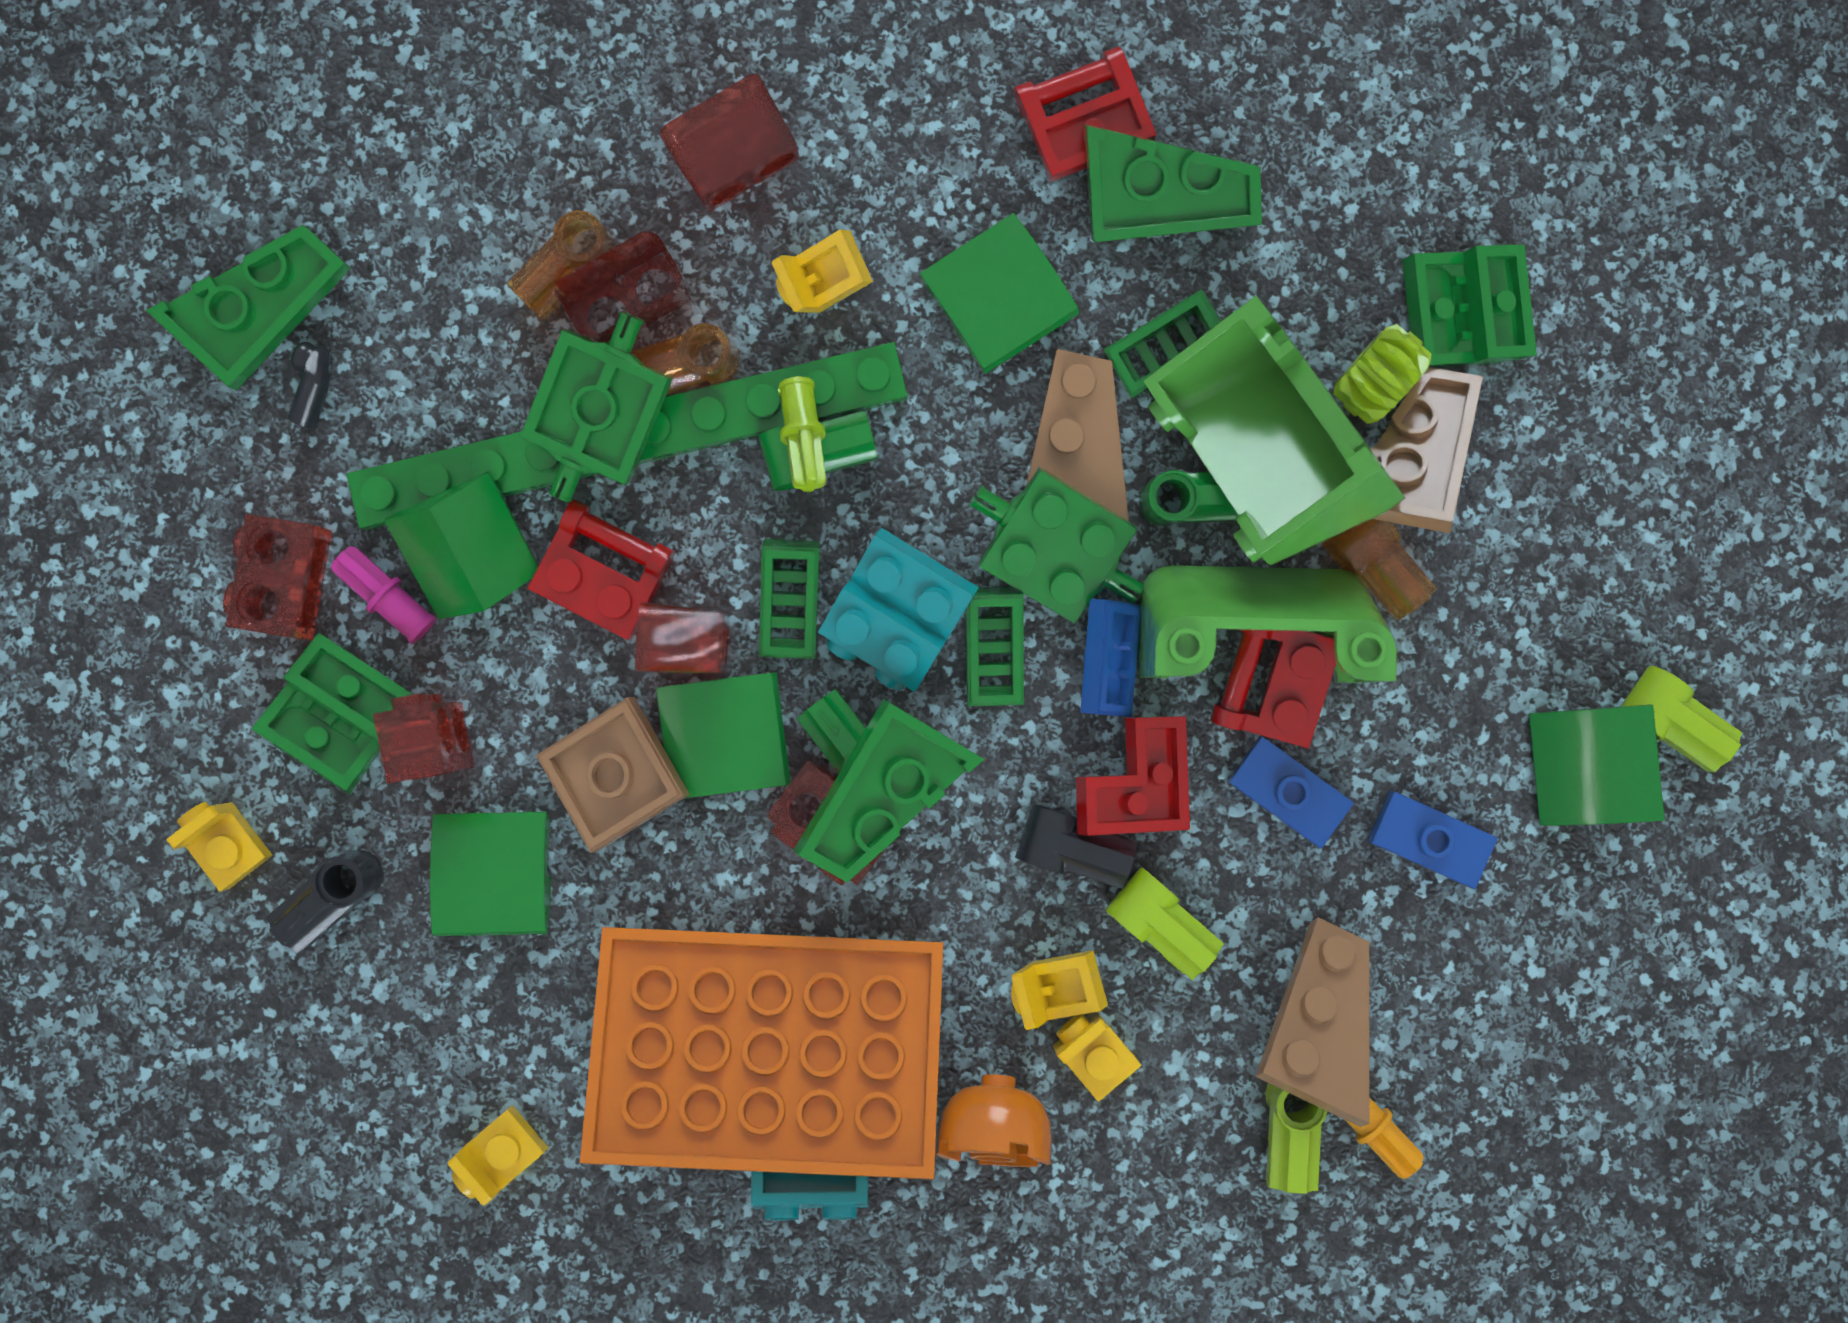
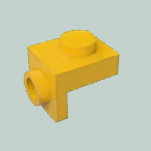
M840 229L797 256L781 255L772 261L773 268L777 274V290L784 302L794 312L820 313L873 282L850 230Z
M1094 950L1032 961L1012 974V1003L1017 1013L1022 1016L1026 1030L1039 1028L1048 1020L1100 1012L1108 1006Z

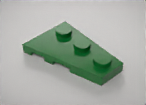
M1084 124L1091 240L1093 242L1262 225L1261 169L1259 166Z
M301 225L244 256L243 262L215 278L208 276L191 285L193 290L169 303L162 301L146 311L226 386L237 391L345 276L351 267L311 230Z
M883 699L801 836L794 851L798 856L848 883L900 836V830L925 807L930 809L945 795L943 791L965 771L970 773L984 759Z

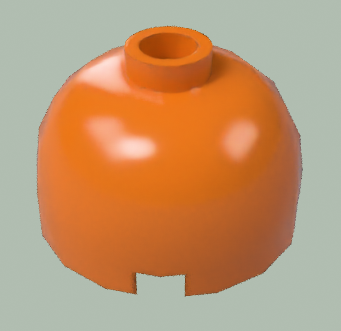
M997 1074L982 1075L981 1085L961 1089L949 1099L943 1109L937 1130L936 1155L941 1158L961 1162V1152H969L970 1158L978 1160L977 1164L992 1166L1038 1167L1039 1162L1050 1165L1052 1153L1051 1122L1043 1104L1032 1093L1015 1088L1016 1078Z

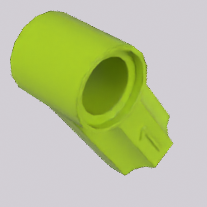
M1648 666L1620 707L1652 704L1654 707L1657 741H1664L1706 772H1716L1722 765L1729 762L1740 748L1742 732L1692 698L1694 691L1684 681L1661 668Z
M1141 867L1105 908V911L1142 943L1145 940L1148 941L1181 973L1194 980L1213 963L1224 943L1178 904L1180 901L1178 897Z
M1268 1083L1265 1092L1266 1102L1270 1108L1266 1185L1269 1188L1282 1190L1286 1193L1307 1194L1311 1191H1318L1321 1126L1326 1119L1327 1111L1307 1102L1304 1108L1298 1112L1284 1111V1102L1289 1093Z

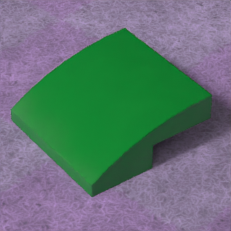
M1014 213L919 273L924 286L953 324L956 335L985 374L1080 314L1076 303L1058 274Z
M1524 244L1475 246L1464 252L1414 253L1402 259L1410 331L1423 342L1421 345L1432 354L1429 367L1469 366L1537 356Z
M318 633L283 677L287 684L251 729L255 734L350 795L397 727L414 696L397 683Z
M777 672L656 688L663 748L690 793L685 798L791 785Z
M1652 704L1529 713L1540 826L1665 821L1654 707Z
M547 812L433 814L430 852L431 930L434 936L548 934L551 878L547 873L551 819Z

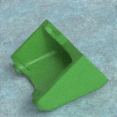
M1257 295L1143 381L1155 398L1154 401L1148 404V407L1156 420L1167 432L1176 427L1188 439L1239 515L1236 517V520L1241 529L1233 535L1242 550L1254 563L1262 558L1269 565H1273L1384 514L1406 499L1301 352Z
M1170 565L1156 569L1148 574L1143 581L1144 587L1139 595L1141 615L1138 645V678H1169V676L1184 677L1196 675L1206 669L1214 658L1216 629L1319 631L1333 635L1336 660L1333 682L1370 683L1396 681L1397 650L1395 639L1360 577L1351 571L1342 569Z

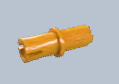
M1369 1097V1124L1359 1127L1347 1120L1345 1121L1356 1132L1355 1140L1359 1144L1367 1143L1399 1178L1407 1179L1422 1167L1423 1154L1391 1121L1392 1112L1388 1108L1380 1109Z

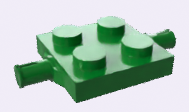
M620 311L619 319L609 343L594 342L570 330H561L520 435L521 438L545 448L557 461L561 462L552 487L548 492L551 496H559L558 499L571 502L582 472L599 473L623 485L631 482L673 380V377L644 365L631 353L640 327L644 323L642 319Z
M1038 467L1024 491L1011 499L1009 503L985 489L982 485L976 490L977 497L973 495L969 507L975 508L997 522L994 537L978 561L980 568L1074 624L1083 613L1090 599L1101 592L1104 587L1124 598L1130 604L1137 600L1135 592L1139 595L1141 594L1144 583L1117 569L1120 555L1137 531L1135 525L1041 467Z

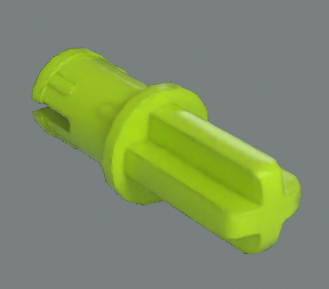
M797 376L787 378L779 383L778 392L781 396L784 427L780 431V439L783 444L787 445L792 485L803 492H813L814 489L824 487L826 483L821 441L826 436L825 426L818 422L814 381L807 377Z

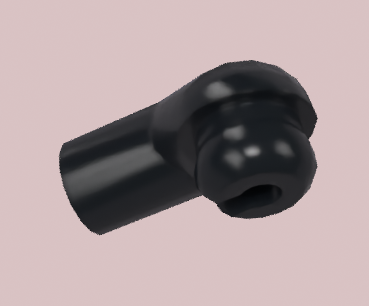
M301 342L294 348L291 355L293 368L297 371H302V375L288 414V419L299 426L315 428L328 394L333 358L323 345L315 347L310 342Z

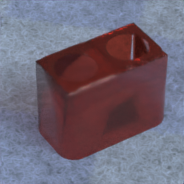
M758 73L744 77L666 124L659 132L665 149L709 213L799 159L797 143Z
M650 231L636 234L555 281V285L565 297L551 285L576 330L583 337L594 342L609 343L616 326L615 324L601 333L595 332L590 326L588 320L590 307L600 298L613 297L620 300L624 304L627 313L644 321L640 330L691 301L682 275L665 244L657 234ZM661 269L666 271L674 279L676 289L646 306L637 295L636 286L639 278L648 270ZM623 276L621 279V284L618 283L616 279Z
M641 602L638 614L635 670L654 673L725 674L730 618L725 613L718 611Z

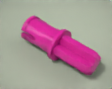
M348 547L333 561L331 565L332 572L368 603L366 610L369 613L377 611L393 627L408 638L407 640L411 644L420 640L435 624L437 618L427 612L400 587L402 580L399 577L391 579L357 547Z

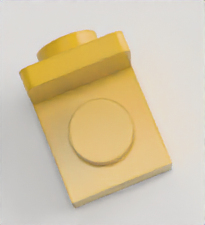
M203 802L193 807L177 820L181 828L166 839L173 849L186 847L219 892L229 890L273 856L233 802L211 806L208 802Z
M1098 1012L1091 1013L1087 1017L1084 1014L1073 1016L1056 1033L1060 1039L1053 1045L1056 1055L1063 1064L1068 1065L1098 1102L1142 1066Z
M511 1105L462 1147L447 1163L453 1170L452 1179L457 1188L468 1198H476L485 1206L549 1147L517 1109Z

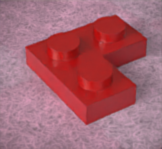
M1186 716L1125 718L1127 775L1076 777L1077 835L1091 836L1190 830Z

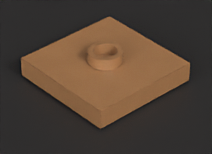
M635 697L625 698L536 755L590 853L598 852L690 795Z

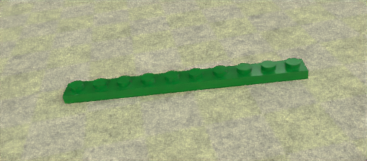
M891 342L666 396L638 465L756 437L767 430L783 426L781 396L779 395L778 388L780 382L790 377L802 376L814 381L818 422L906 401L908 397L895 343ZM521 432L346 473L358 526L360 529L369 530L386 526L384 522L386 517L486 471H490L503 497L552 486L561 462L557 461L545 448L521 438ZM582 472L580 479L598 475L599 473Z

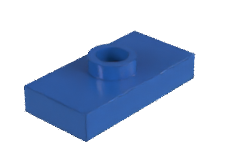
M1090 599L1086 649L1083 658L1084 674L1080 713L1132 717L1141 605L1103 599Z
M1262 736L1256 739L1226 781L1321 849L1354 804L1349 798Z
M1389 790L1367 842L1464 886L1476 889L1498 838L1402 794Z

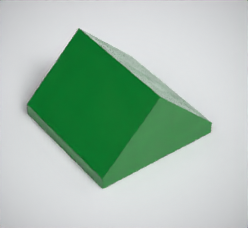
M486 471L384 519L385 524L439 620L486 611L530 581L539 567L490 471Z

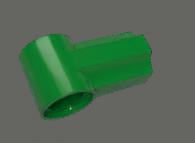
M865 411L821 422L825 426L826 436L821 441L825 474L878 460ZM784 425L767 430L758 436L772 490L775 492L794 489L787 445L783 444L780 439V431Z
M1177 470L1163 472L1145 484L1139 496L1141 513L1147 521L1157 526L1165 527L1176 523L1236 522V517L1239 516L1210 472L1185 473ZM1160 485H1170L1180 494L1181 504L1177 513H1168L1158 505L1156 495Z
M837 689L821 698L796 718L838 774L866 729Z

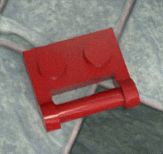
M1119 46L1102 52V59L1039 84L1033 85L1031 81L1014 87L1016 103L1027 123L1050 182L1087 168L1084 124L1150 140H1155L1157 134L1124 52ZM1110 81L1115 88V91L1049 117H1046L1043 106Z
M573 499L565 509L559 523V528L527 589L631 641L670 567L675 550L661 543L653 546L590 513L589 506ZM582 534L645 566L639 582L573 549L579 535Z
M1239 629L1243 634L1221 703H1215L1210 718L1211 722L1225 728L1244 730L1309 749L1336 666L1334 636L1319 631ZM1273 639L1279 641V645L1258 711L1254 712L1243 709L1264 640Z

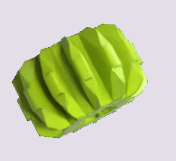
M1398 324L1388 326L1370 342L1337 380L1334 387V395L1344 403L1342 406L1354 417L1358 415L1367 424L1378 422L1420 380V377L1427 371L1430 365L1432 354L1421 345L1423 342L1411 331L1407 333Z

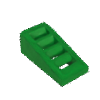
M1202 290L1104 349L1131 398H1135L1149 390L1143 381L1162 367L1149 347L1147 340L1156 336L1168 359L1172 360L1180 352L1167 331L1168 328L1176 325L1189 347L1198 340V337L1188 322V317L1196 313L1207 332L1221 322L1211 301ZM1136 347L1150 371L1143 378L1139 376L1126 353Z
M764 539L761 558L759 657L815 659L819 541ZM774 560H807V569L774 568ZM774 582L806 583V592L773 591ZM773 605L805 607V615L772 614ZM772 628L805 629L804 639L771 637Z
M1012 586L979 587L964 611L967 706L1024 705L1023 593ZM978 607H1008L1009 616H978ZM1009 630V639H979L978 631ZM1010 653V662H979V654ZM1011 675V685L979 686V676Z

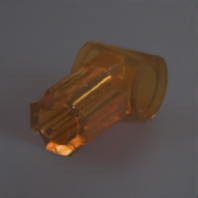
M581 210L568 212L560 217L554 226L553 236L506 284L531 310L545 321L592 272L601 271L609 265L614 257L616 248L614 238L609 230L589 212ZM594 230L596 232V243L593 248L587 253L575 254L573 243L576 236L582 231Z
M709 323L696 324L687 329L683 335L631 351L644 365L673 377L667 394L704 382H723L731 378L739 364V351L735 343L719 327ZM709 341L721 342L722 353L719 360L711 366H700L697 355L703 344Z
M1371 519L1323 541L1328 553L1338 565L1346 571H1351L1356 577H1360L1362 582L1395 621L1401 620L1409 613L1415 611L1437 590L1436 586L1420 569L1417 563L1398 543L1401 537L1397 528L1391 522Z

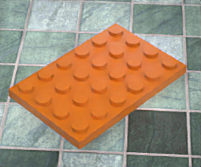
M602 927L580 1163L934 1179L943 942Z

